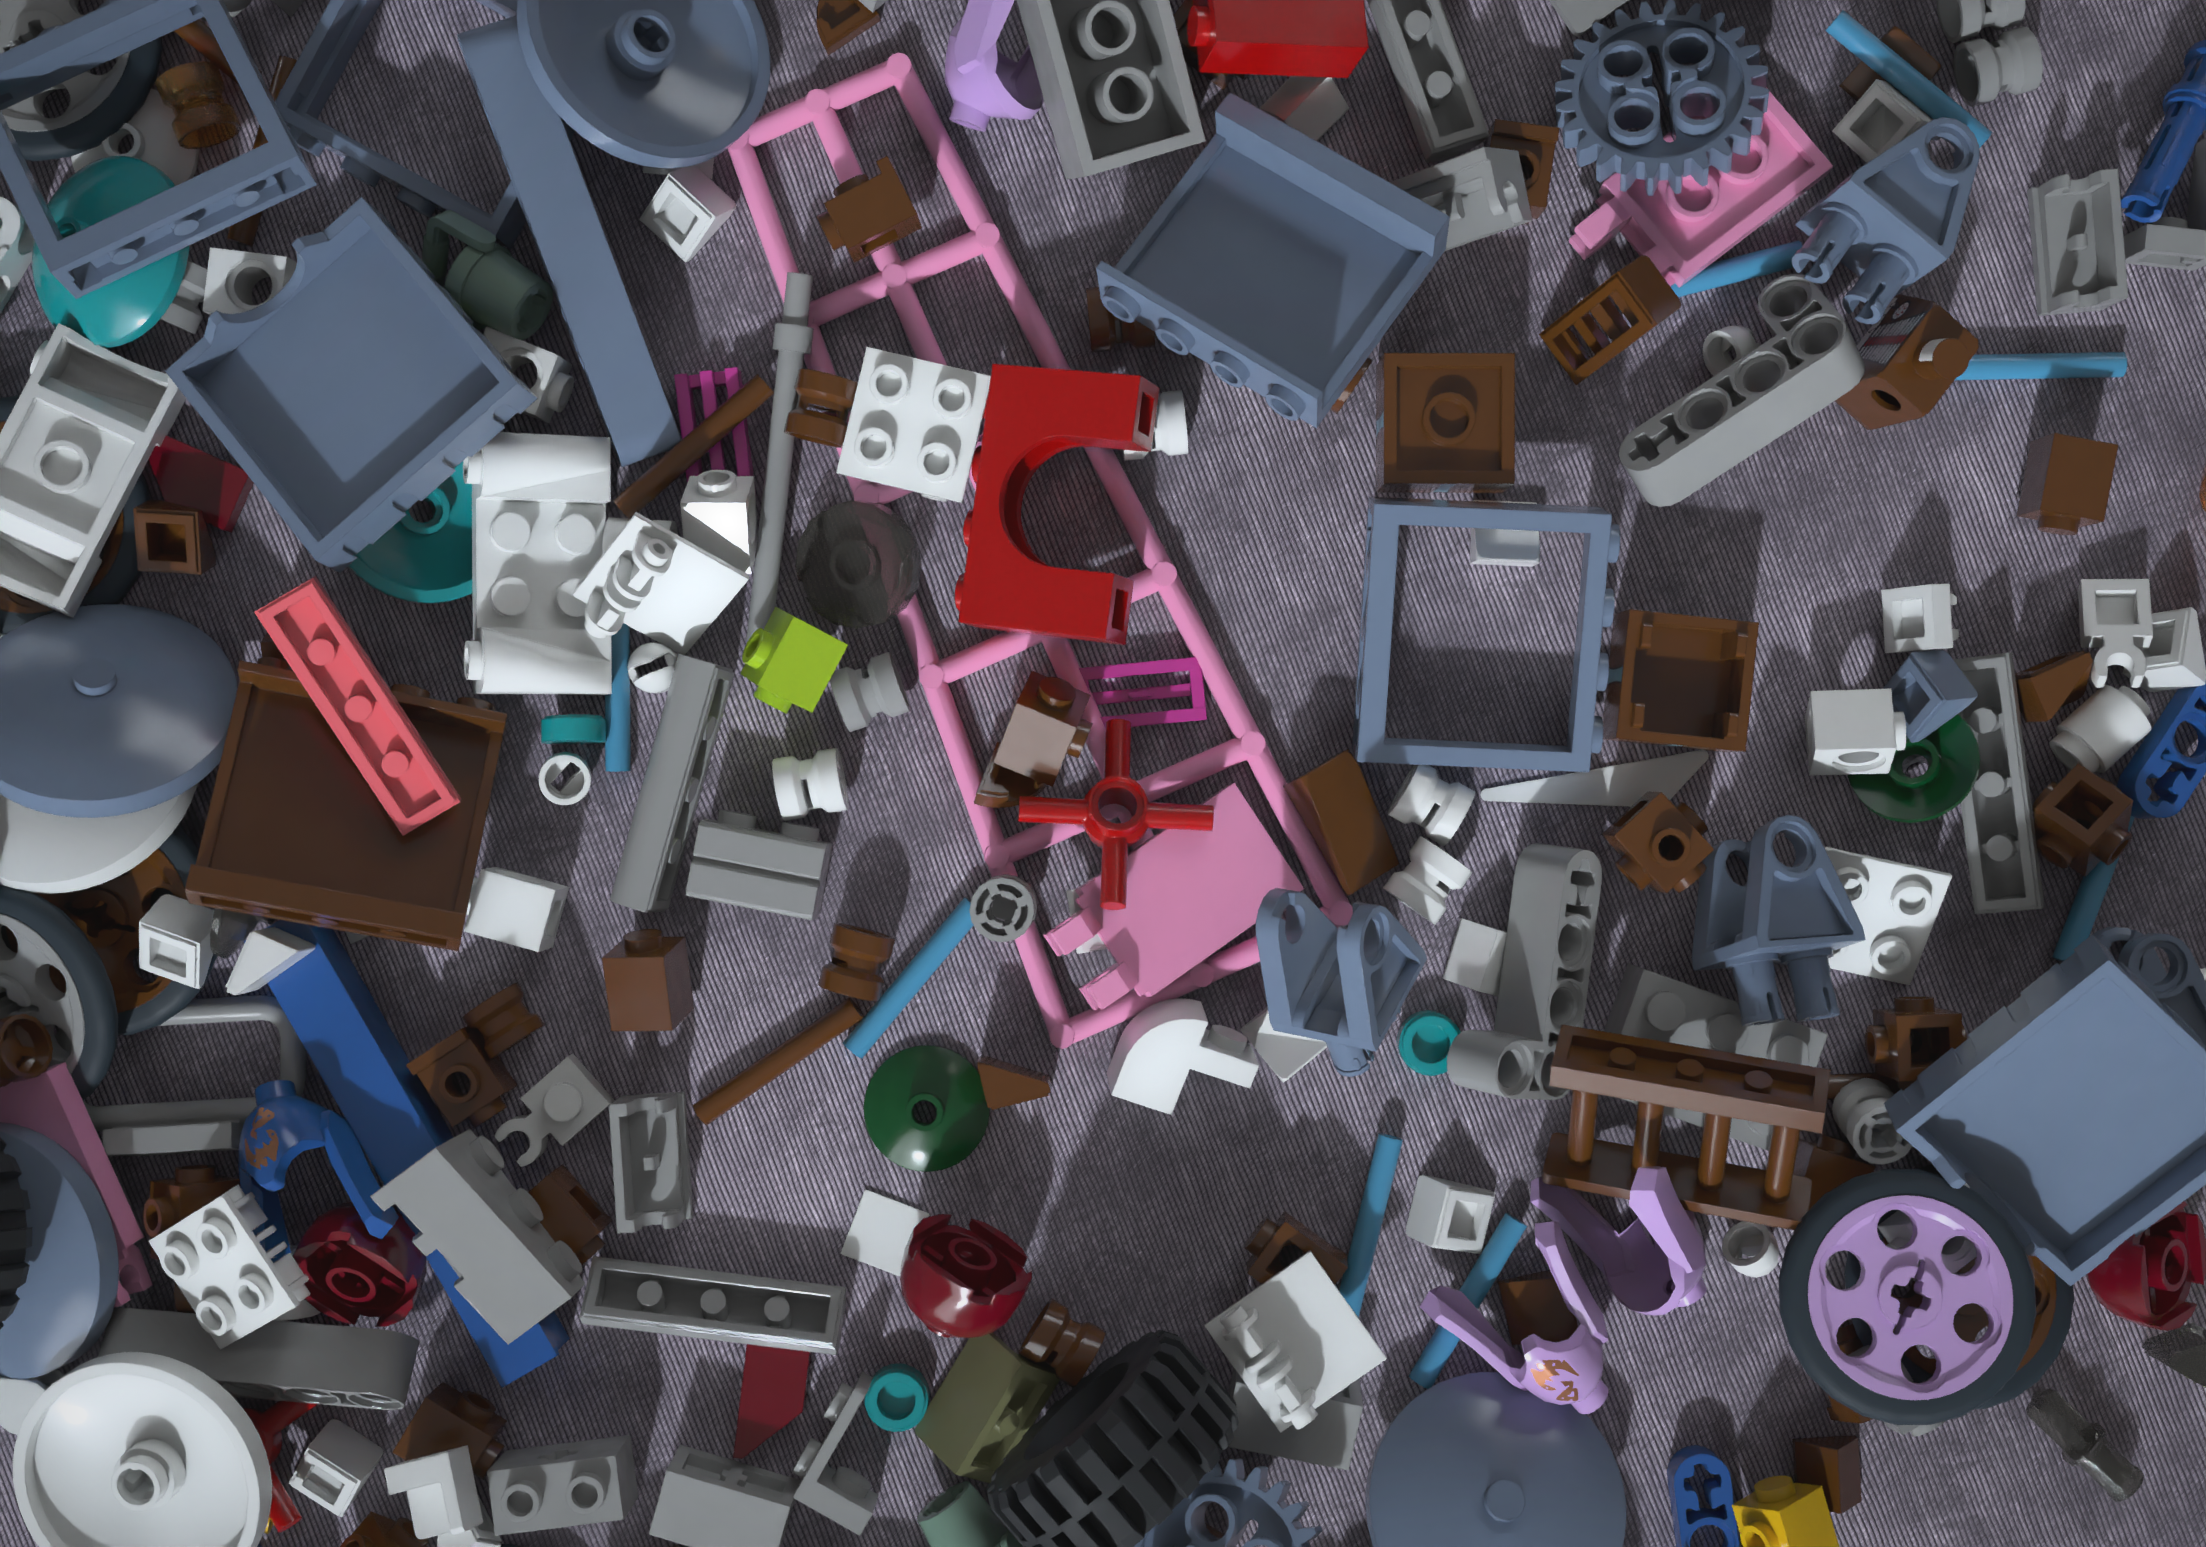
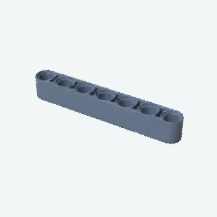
M517 15L456 34L476 91L621 467L671 450L681 441L675 420L561 117L541 93L526 64L518 35Z

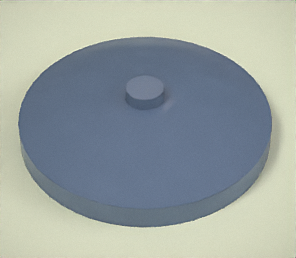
M517 0V27L521 49L530 73L541 93L555 112L580 136L615 157L642 166L655 168H681L703 163L716 157L739 139L755 121L764 104L770 80V52L766 30L754 0Z
M120 604L81 606L78 608L74 618L57 611L38 617L15 628L0 638V794L24 807L43 813L76 818H98L123 815L151 808L184 793L205 778L221 761L238 690L234 670L229 659L211 637L191 623L174 615L140 606Z
M0 1122V1137L7 1144L4 1153L16 1159L22 1172L18 1177L20 1188L28 1191L31 1209L25 1210L27 1228L32 1227V1246L26 1248L25 1263L30 1264L26 1283L17 1288L16 1295L20 1300L14 1312L5 1321H2L4 1326L0 1329V1376L26 1379L50 1373L78 1359L98 1341L111 1318L116 1302L119 1281V1259L116 1238L108 1211L97 1188L82 1166L67 1150L45 1135L23 1126Z
M1478 1372L1453 1377L1421 1393L1394 1417L1378 1442L1371 1460L1367 1476L1365 1499L1367 1524L1373 1547H1623L1626 1529V1498L1623 1481L1612 1451L1601 1432L1586 1414H1580L1571 1404L1558 1405L1545 1402L1529 1390L1523 1391L1512 1385L1499 1372Z

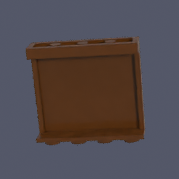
M261 657L257 663L240 660L238 666L240 682L196 865L191 864L185 887L189 904L459 951L507 713L497 712L492 703L477 698L460 697L457 698L456 703L432 699L430 698V693L420 687L407 684H394L391 686V692L461 797V801L402 836L288 662L272 657Z

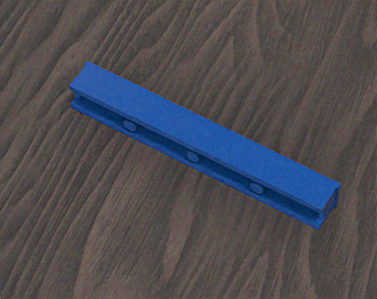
M279 920L267 928L276 927L316 945V947L304 958L269 981L268 985L380 1179L386 1185L434 1148L454 1137L418 1075H412L406 1066L410 1063L409 1059L335 931L330 928ZM398 1208L405 1222L415 1235L421 1232ZM437 1249L426 1256L501 1388L560 1354L558 1350L570 1339L556 1313L553 1311L508 1345L456 1290L454 1282L459 1279V1276Z

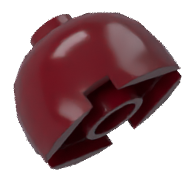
M2183 1201L2137 1237L2134 1233L2110 1253L2108 1259L2086 1274L2087 1281L2100 1304L2124 1320L2144 1327L2165 1331L2180 1328L2193 1315L2197 1303L2186 1302L2191 1283L2204 1285L2206 1277V1238L2203 1223L2197 1214L2185 1213L2183 1208L2189 1204Z
M352 1202L338 1205L318 1216L308 1228L292 1255L303 1273L309 1278L304 1284L311 1294L305 1300L318 1311L348 1324L355 1325L360 1315L379 1317L375 1327H387L404 1320L413 1308L422 1289L427 1272L426 1256L412 1242L416 1234L405 1222L401 1213L394 1209L399 1218L383 1239L369 1234Z
M938 1214L923 1218L914 1227L901 1263L900 1282L902 1295L911 1311L929 1330L943 1337H981L993 1333L1005 1325L1022 1302L1032 1280V1271L1026 1273L1023 1268L1028 1258L1023 1249L1005 1233L979 1220L971 1218L969 1223L970 1230H967L957 1225H948L952 1216L949 1214Z

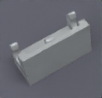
M1482 147L1390 182L1450 216L1445 251L1533 221L1519 152L1517 150Z
M2118 168L2099 170L2089 174L2088 177L2077 180H2070V174H2064L2051 178L2039 187L2028 189L2037 316L2101 311L2127 299L2128 286Z
M682 1091L622 1095L609 1104L617 1234L635 1233L641 1230L642 1227L649 1225H663V1229L678 1227L684 1220L693 1218L686 1093Z
M1233 1367L1228 1394L1236 1402L1239 1424L1238 1429L1233 1432L1234 1438L1229 1445L1230 1448L1349 1471L1363 1410L1360 1378L1317 1407L1315 1410L1318 1415L1309 1424L1301 1429H1296L1294 1425H1291L1280 1433Z
M680 1444L666 1470L648 1535L689 1547H780L795 1499L793 1496L800 1480Z

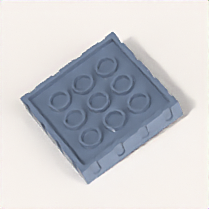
M363 197L359 198L322 232L299 237L291 243L297 253V265L292 277L279 293L264 304L246 312L226 314L216 310L208 318L204 337L165 370L317 562L339 573L357 559L356 555L369 543L374 544L406 515L405 511L415 502L425 499L456 471L454 468L466 457H472L505 428L504 424L517 412L521 414L537 400V397L527 385L511 373V366L491 342L471 325L473 321L449 292L433 279L435 278L434 274L413 249L395 234L398 231L387 218Z
M2091 935L2073 949L2075 953L2060 965L2056 963L2020 992L2021 996L2008 1007L2003 1006L1968 1034L1969 1038L1956 1049L1951 1048L1917 1076V1080L1904 1091L1900 1089L1884 1102L1895 1130L1934 1165L1952 1188L1960 1189L1967 1183L1972 1190L1981 1194L2007 1219L2024 1246L2026 1254L2028 1256H2037L2069 1286H2072L2108 1259L2109 1255L2134 1233L2137 1237L2206 1185V1045L2203 1044L2196 1032L2165 1002L2161 1004L2152 990L2122 962L2117 963L2109 950L2094 935Z

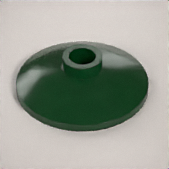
M1957 714L1919 742L1911 743L1906 736L1905 750H1896L1889 773L1850 774L1848 779L1858 799L1869 810L1883 818L1907 823L1931 820L1954 809L1972 790L1980 769L1979 745L1971 727ZM1922 762L1928 765L1927 771L1921 776L1910 778L1905 775L1907 768L1913 763Z
M937 1045L909 1047L895 1053L884 1061L868 1084L863 1107L867 1131L879 1151L895 1164L909 1170L921 1172L944 1170L967 1158L981 1142L990 1116V1108L987 1106L979 1071L961 1054ZM927 1100L935 1105L937 1117L933 1121L924 1123L915 1117L913 1107L918 1101Z

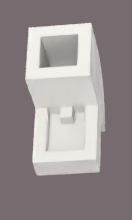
M1176 998L1160 1001L1145 1008L1129 1022L1119 1039L1107 1070V1078L1112 1096L1172 1115L1190 1069L1250 1089L1259 1064L1251 1044L1247 1043L1248 1039L1246 1036L1222 1025H1212L1211 1030H1207L1208 1020L1201 1001Z

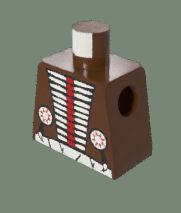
M1898 294L1884 310V315L1879 322L1872 325L1857 345L1865 363L1863 377L1852 390L1835 400V402L1867 430L1922 418L1933 409L1953 381L1965 372L1970 359L1979 349L1980 343L1977 338L1934 301ZM1875 390H1882V392L1878 396Z

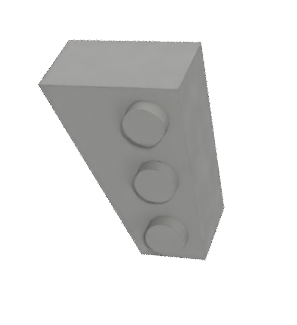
M468 1129L434 1148L370 1197L383 1211H386L394 1204L397 1205L421 1231L413 1237L412 1242L425 1256H428L436 1249L444 1256L459 1276V1279L454 1282L456 1290L509 1345L572 1298L586 1283L579 1275L582 1272V1266L572 1249L561 1240L555 1243L540 1223L543 1220V1213L535 1199L522 1188L516 1190L501 1171L504 1167V1161L497 1148L486 1137L479 1136L477 1138L472 1130Z

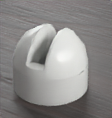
M1740 325L1727 326L1710 333L1706 337L1703 344V359L1713 376L1760 346L1759 343L1755 342L1752 336L1753 332L1749 328ZM1735 349L1737 358L1732 361L1728 351Z
M650 642L642 644L632 652L628 660L629 678L638 689L644 692L656 694L666 692L670 687L678 655L674 650L661 643ZM663 656L665 657L668 667L639 677L637 667Z
M571 752L556 753L550 756L541 767L539 773L540 790L549 801L555 804L571 805L577 803L585 797L590 788V768L586 761L577 754ZM570 762L574 763L580 769L558 791L551 783Z
M1747 1221L1739 1222L1729 1229L1722 1242V1252L1726 1260L1738 1272L1746 1276L1761 1277L1769 1274L1777 1266L1780 1253L1779 1246L1774 1235L1763 1224ZM1742 1255H1746L1753 1258L1742 1259Z

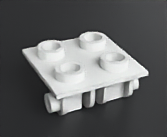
M866 347L836 473L921 493L923 497L936 501L947 502V500L963 503L988 399L991 376Z
M635 512L577 586L572 596L587 603L584 625L592 636L604 638L606 635H615L624 623L666 645L670 649L685 655L745 585L750 575Z
M1824 847L1863 926L1866 939L1834 950V956L1828 958L1830 968L1910 985L1951 881V873L1843 851L1832 847Z
M236 1185L209 1204L148 1241L158 1255L163 1270L169 1277L174 1279L196 1312L199 1324L212 1336L220 1350L297 1307L300 1304L299 1302L311 1294L304 1284L309 1278L303 1273L291 1253L286 1254L274 1263L271 1260L272 1257L288 1247L285 1241L268 1251H265L260 1244V1241L277 1230L275 1226L271 1225L257 1235H254L252 1230L268 1219L254 1199L253 1193L250 1192L245 1195L239 1185Z
M1311 1251L1301 1256L1205 1324L1208 1332L1280 1433L1291 1425H1294L1296 1429H1301L1309 1424L1318 1415L1315 1410L1317 1407L1387 1359Z

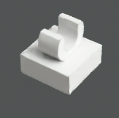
M1927 584L1881 590L1885 653L1953 648V641L1958 639L1959 630L1952 629L1951 605L1957 604V597L1950 593V584Z

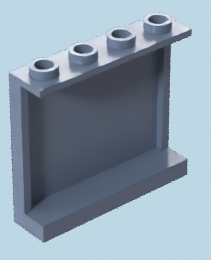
M1229 92L1215 110L1216 134L1115 267L1103 261L1096 267L1100 299L1105 308L1118 319L1127 323H1132L1136 320L1153 330L1158 339L1173 352L1180 355H1187L1190 352L1210 364L1212 371L1225 383L1236 388H1241L1245 385L1265 397L1267 404L1280 416L1291 421H1296L1300 418L1317 428L1446 250L1450 216Z

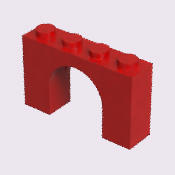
M1193 0V6L1188 15V42L1190 46L1197 47L1199 72L1348 78L1369 48L1364 0Z
M992 364L988 399L983 416L985 424L982 445L976 448L972 461V476L976 483L973 509L968 511L963 527L964 542L968 547L965 573L959 576L955 588V605L960 611L959 623L983 629L1126 645L1134 581L1115 573L1051 567L1034 553L1025 537L1021 519V508L1026 487L1033 474L1046 460L1061 451L1085 446L1151 452L1160 390L1158 386L1140 375Z

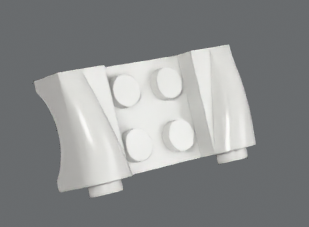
M58 323L50 340L44 341L35 353L30 367L31 376L0 433V586L74 618L102 563L99 554L155 445L161 446L165 436L168 435L186 397L167 373L144 367L99 345H94L92 341L71 328Z
M499 432L472 457L468 456L463 460L464 483L472 484L473 641H466L464 646L466 680H473V694H612L611 636L606 635L604 638H597L586 630L584 622L586 620L585 609L587 603L572 596L574 590L602 556L603 535L606 525V503L611 502L610 437Z

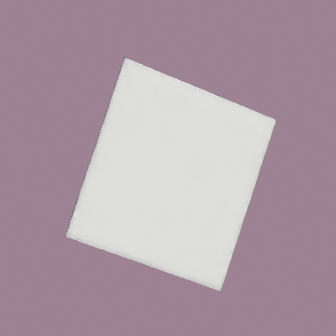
M865 1189L840 1254L900 1276L904 1250L914 1227L923 1218L929 1217V1213Z

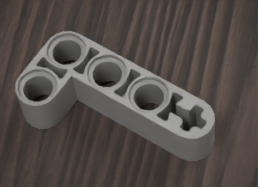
M1795 273L1783 275L1769 283L1760 294L1758 309L1773 338L1635 428L1625 437L1619 450L1621 463L1648 503L1664 507L1682 501L1852 390L1860 382L1865 372V363L1843 317L1813 282L1804 278L1805 275Z
M1533 843L1524 848L1518 857L1514 873L1494 1031L1466 1030L1455 1037L1447 1056V1070L1450 1079L1455 1085L1510 1099L1556 1100L1563 1098L1570 1091V1089L1549 1086L1550 1071L1561 1025L1583 1028L1602 884V868L1594 852L1587 849Z

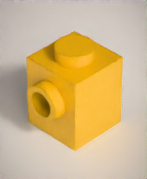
M1773 1476L1757 1482L1754 1485L1755 1491L1732 1504L1743 1547H1839L1822 1486L1793 1483L1792 1478L1789 1476Z

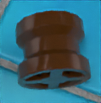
M518 982L496 993L462 1017L468 1028L480 1032L485 1040L483 1051L489 1060L506 1052L545 1026L540 1016L530 1013L523 1004L524 992Z

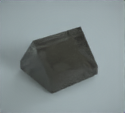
M2192 1322L2146 1339L2142 1346L2145 1349L2144 1353L2206 1388L2205 1328Z

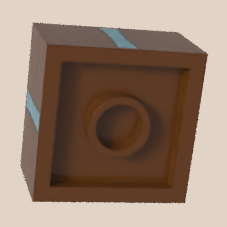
M1384 353L1376 365V492L1503 493L1514 485L1515 353Z
M1634 609L1614 614L1609 657V676L1603 715V740L1717 752H1746L1759 622Z

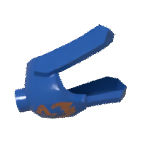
M275 1080L258 1086L254 1091L257 1107L245 1119L240 1135L238 1169L242 1191L245 1195L250 1192L253 1193L254 1199L268 1219L252 1230L254 1235H257L269 1226L274 1225L277 1230L260 1241V1244L265 1251L283 1241L288 1246L275 1255V1258H271L272 1262L274 1263L286 1254L291 1253L277 1190L282 1189L285 1185V1174L291 1161L302 1151L325 1146L330 1163L369 1234L383 1239L394 1226L399 1216L392 1206L383 1211L370 1197L381 1188L368 1165L356 1135L345 1117L315 1102L296 1096L295 1084L292 1081Z

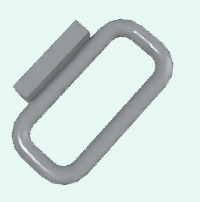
M249 995L192 999L185 1009L159 1025L254 1020L270 1021L277 1027L280 1036L279 1080L292 1081L295 1084L296 1096L300 1097L304 1091L307 1076V1051L274 996ZM59 1028L55 1039L62 1049L71 1053V1041L66 1032ZM255 1097L106 1106L89 1105L83 1100L96 1131H103V1147L107 1156L122 1157L239 1150L240 1135L245 1119L257 1107Z

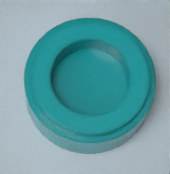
M601 715L545 716L541 720V743L573 745L606 742V719Z
M1433 1010L1416 1012L1409 1016L1399 1028L1397 1034L1398 1053L1404 1063L1419 1074L1426 1076L1443 1074L1448 1071L1447 1056L1449 1048L1455 1037L1460 1034V1030L1450 1018L1440 1012Z
M894 1363L884 1366L873 1375L870 1387L865 1395V1407L869 1417L877 1426L887 1431L901 1432L913 1428L922 1420L926 1413L930 1399L928 1383L922 1373L910 1365Z

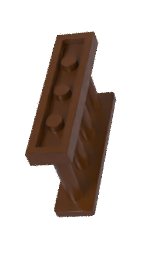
M1562 1024L1551 1064L1549 1086L1572 1090L1568 1134L1556 1132L1551 1135L1543 1167L1542 1181L1548 1185L1630 1200V1190L1639 1167H1666L1673 1188L1684 1210L1795 1230L1797 1225L1802 1222L1801 1218L1809 1211L1812 1187L1811 1179L1793 1175L1800 1130L1822 1134L1831 1070ZM1599 1095L1638 1101L1633 1146L1594 1139ZM1665 1106L1705 1113L1699 1158L1660 1151ZM1732 1118L1773 1125L1766 1170L1726 1163Z

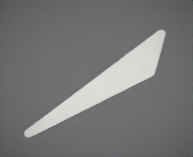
M1697 750L1592 769L1590 772H1575L1486 788L1481 791L1480 796L1484 801L1631 807L1645 793L1650 791L1662 792L1670 800L1708 760L1709 754L1706 750Z

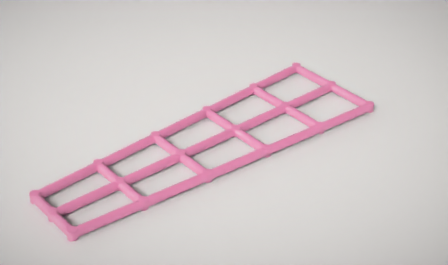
M903 53L892 54L888 60L823 89H813L805 97L757 117L749 129L728 148L784 303L787 272L799 273L754 147L813 122L838 181L842 184L850 178L862 175L863 172L836 111L895 86L970 232L904 261H901L896 247L892 243L871 254L878 269L877 273L811 301L807 327L814 328L811 354H804L807 369L836 375L819 326L888 295L916 358L947 365L912 285L983 254L1041 367L1071 370L907 55ZM823 411V413L828 414V415H832V416H835V417H836V415H837V414H832V413H828V412H824V411ZM850 411L848 412V416H847V420H846L847 424H848L849 418H850ZM983 434L979 435L976 448L982 445ZM1083 446L1147 568L1127 577L1134 581L1131 603L1159 591L1191 655L1196 657L1202 669L1203 677L1235 737L1136 782L1145 791L1149 802H1152L1247 760L1323 905L1319 909L1337 928L1348 925L1353 914V907L1283 786L1287 782L1265 738L1253 719L1114 450L1111 448ZM836 448L840 458L842 448ZM971 465L969 478L976 491V483L973 480ZM846 476L991 877L1003 874L1018 876L1014 862L1080 834L1085 829L1083 825L1040 823L1006 839L1004 838L994 808L974 804L976 793L982 781V775L949 683L1042 643L1056 676L1066 680L1074 688L1091 695L1082 719L1093 723L1086 739V744L1103 779L1106 729L1100 718L1102 715L1090 688L1088 691L1080 673V665L1068 638L1004 631L940 660L884 508L885 504L913 491ZM1109 804L1099 810L1107 821L1119 817L1121 823H1124L1132 818L1129 810L1118 804ZM1148 828L1143 837L1132 845L1133 850L1154 836L1151 828ZM1035 921L1032 922L1023 935L1015 939L1052 1045L1060 1049L1067 1048L1076 1042L1129 1020L1155 1003L1179 998L1260 962L1257 939L1254 936L1207 957L1152 997H1145V995L1139 997L1136 991L1132 990L1105 1009L1100 1010L1098 1008L1093 1010L1091 1008L1069 1018Z

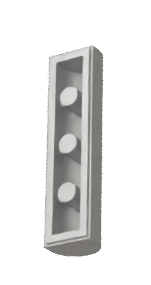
M1367 0L1425 162L1435 163L1443 161L1481 144L1490 135L1441 0Z
M2009 652L1955 659V663L1978 693L1977 698L1967 708L1958 713L1975 734L1981 759L1976 782L1967 797L1961 802L1975 914L2043 909L2045 904L2013 654Z
M682 654L678 655L610 901L645 913L665 912L669 908L735 674L733 672L734 669Z
M593 1256L579 1318L581 1323L585 1325L837 1355L844 1324L846 1287Z

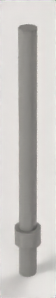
M787 272L782 323H775L772 349L779 352L746 644L757 629H764L776 606L795 440L794 436L784 433L788 413L796 409L799 395L794 386L798 370L803 368L804 354H811L814 328L807 327L813 276L802 273Z

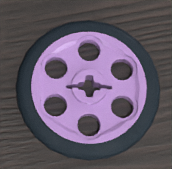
M1883 1169L1853 1177L1824 1194L1801 1218L1802 1222L1797 1225L1786 1246L1779 1274L1780 1315L1789 1345L1804 1370L1832 1399L1862 1416L1890 1424L1932 1425L1962 1417L1990 1401L2014 1376L2029 1348L2036 1318L2035 1279L2025 1248L2007 1219L1981 1194L1965 1185L1960 1189L1952 1188L1942 1175L1919 1169ZM1894 1209L1904 1212L1910 1218L1913 1225V1234L1910 1241L1897 1249L1886 1246L1880 1240L1877 1232L1880 1218L1886 1212ZM1955 1236H1964L1973 1243L1977 1258L1975 1265L1970 1271L1955 1275L1946 1269L1942 1262L1941 1252L1943 1245L1949 1239ZM1846 1250L1854 1254L1858 1259L1861 1273L1855 1285L1841 1290L1830 1284L1826 1278L1825 1266L1831 1255L1838 1251ZM1911 1277L1916 1280L1914 1291L1923 1296L1922 1304L1919 1308L1908 1306L1904 1310L1903 1315L1898 1313L1900 1302L1896 1298L1891 1297V1290L1895 1284L1906 1286ZM1975 1303L1981 1306L1987 1314L1989 1321L1988 1330L1979 1340L1965 1342L1955 1332L1953 1325L1954 1315L1965 1304ZM1850 1318L1863 1319L1872 1331L1873 1340L1871 1346L1860 1356H1847L1840 1350L1837 1344L1836 1335L1838 1328L1844 1321ZM1917 1344L1929 1347L1936 1358V1370L1933 1376L1922 1383L1910 1382L1903 1375L1901 1369V1358L1904 1352L1909 1347Z

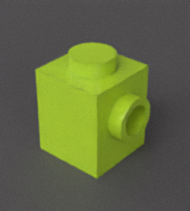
M775 606L764 629H757L749 638L743 651L742 661L745 665L740 674L758 685L753 696L786 714L792 703L813 713L848 644Z

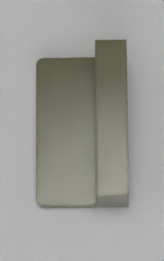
M994 1333L969 1338L927 1407L924 1417L917 1424L915 1434L954 1474L991 1483V1477L995 1470L1004 1463L1003 1459L1023 1439L1022 1436L1034 1424L1060 1379L1056 1377L1055 1370L1048 1363H1032L1015 1353Z

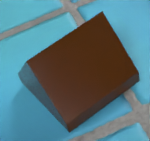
M1856 1435L1792 1439L1795 1483L1822 1486L1829 1512L1842 1514L1862 1501L1859 1442Z

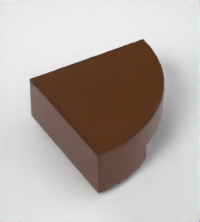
M859 0L818 1L817 30L828 56L881 21L876 10L872 13Z
M997 742L976 793L974 804L990 808L1019 805L1020 796L1036 797L1047 785L993 763L1001 744Z

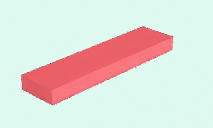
M316 576L254 612L402 836L461 801V797Z

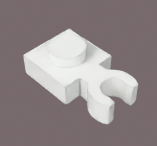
M2081 579L2078 588L2081 648H2101L2097 652L2091 668L2092 683L2096 688H2104L2108 674L2107 667L2121 665L2130 673L2131 688H2139L2146 672L2147 662L2144 654L2137 647H2149L2153 638L2149 579Z
M571 1054L520 1098L532 1113L529 1116H516L502 1124L497 1130L495 1138L501 1142L514 1131H522L529 1137L530 1147L528 1151L516 1161L523 1167L532 1163L544 1153L550 1133L562 1146L565 1145L615 1100L577 1057Z

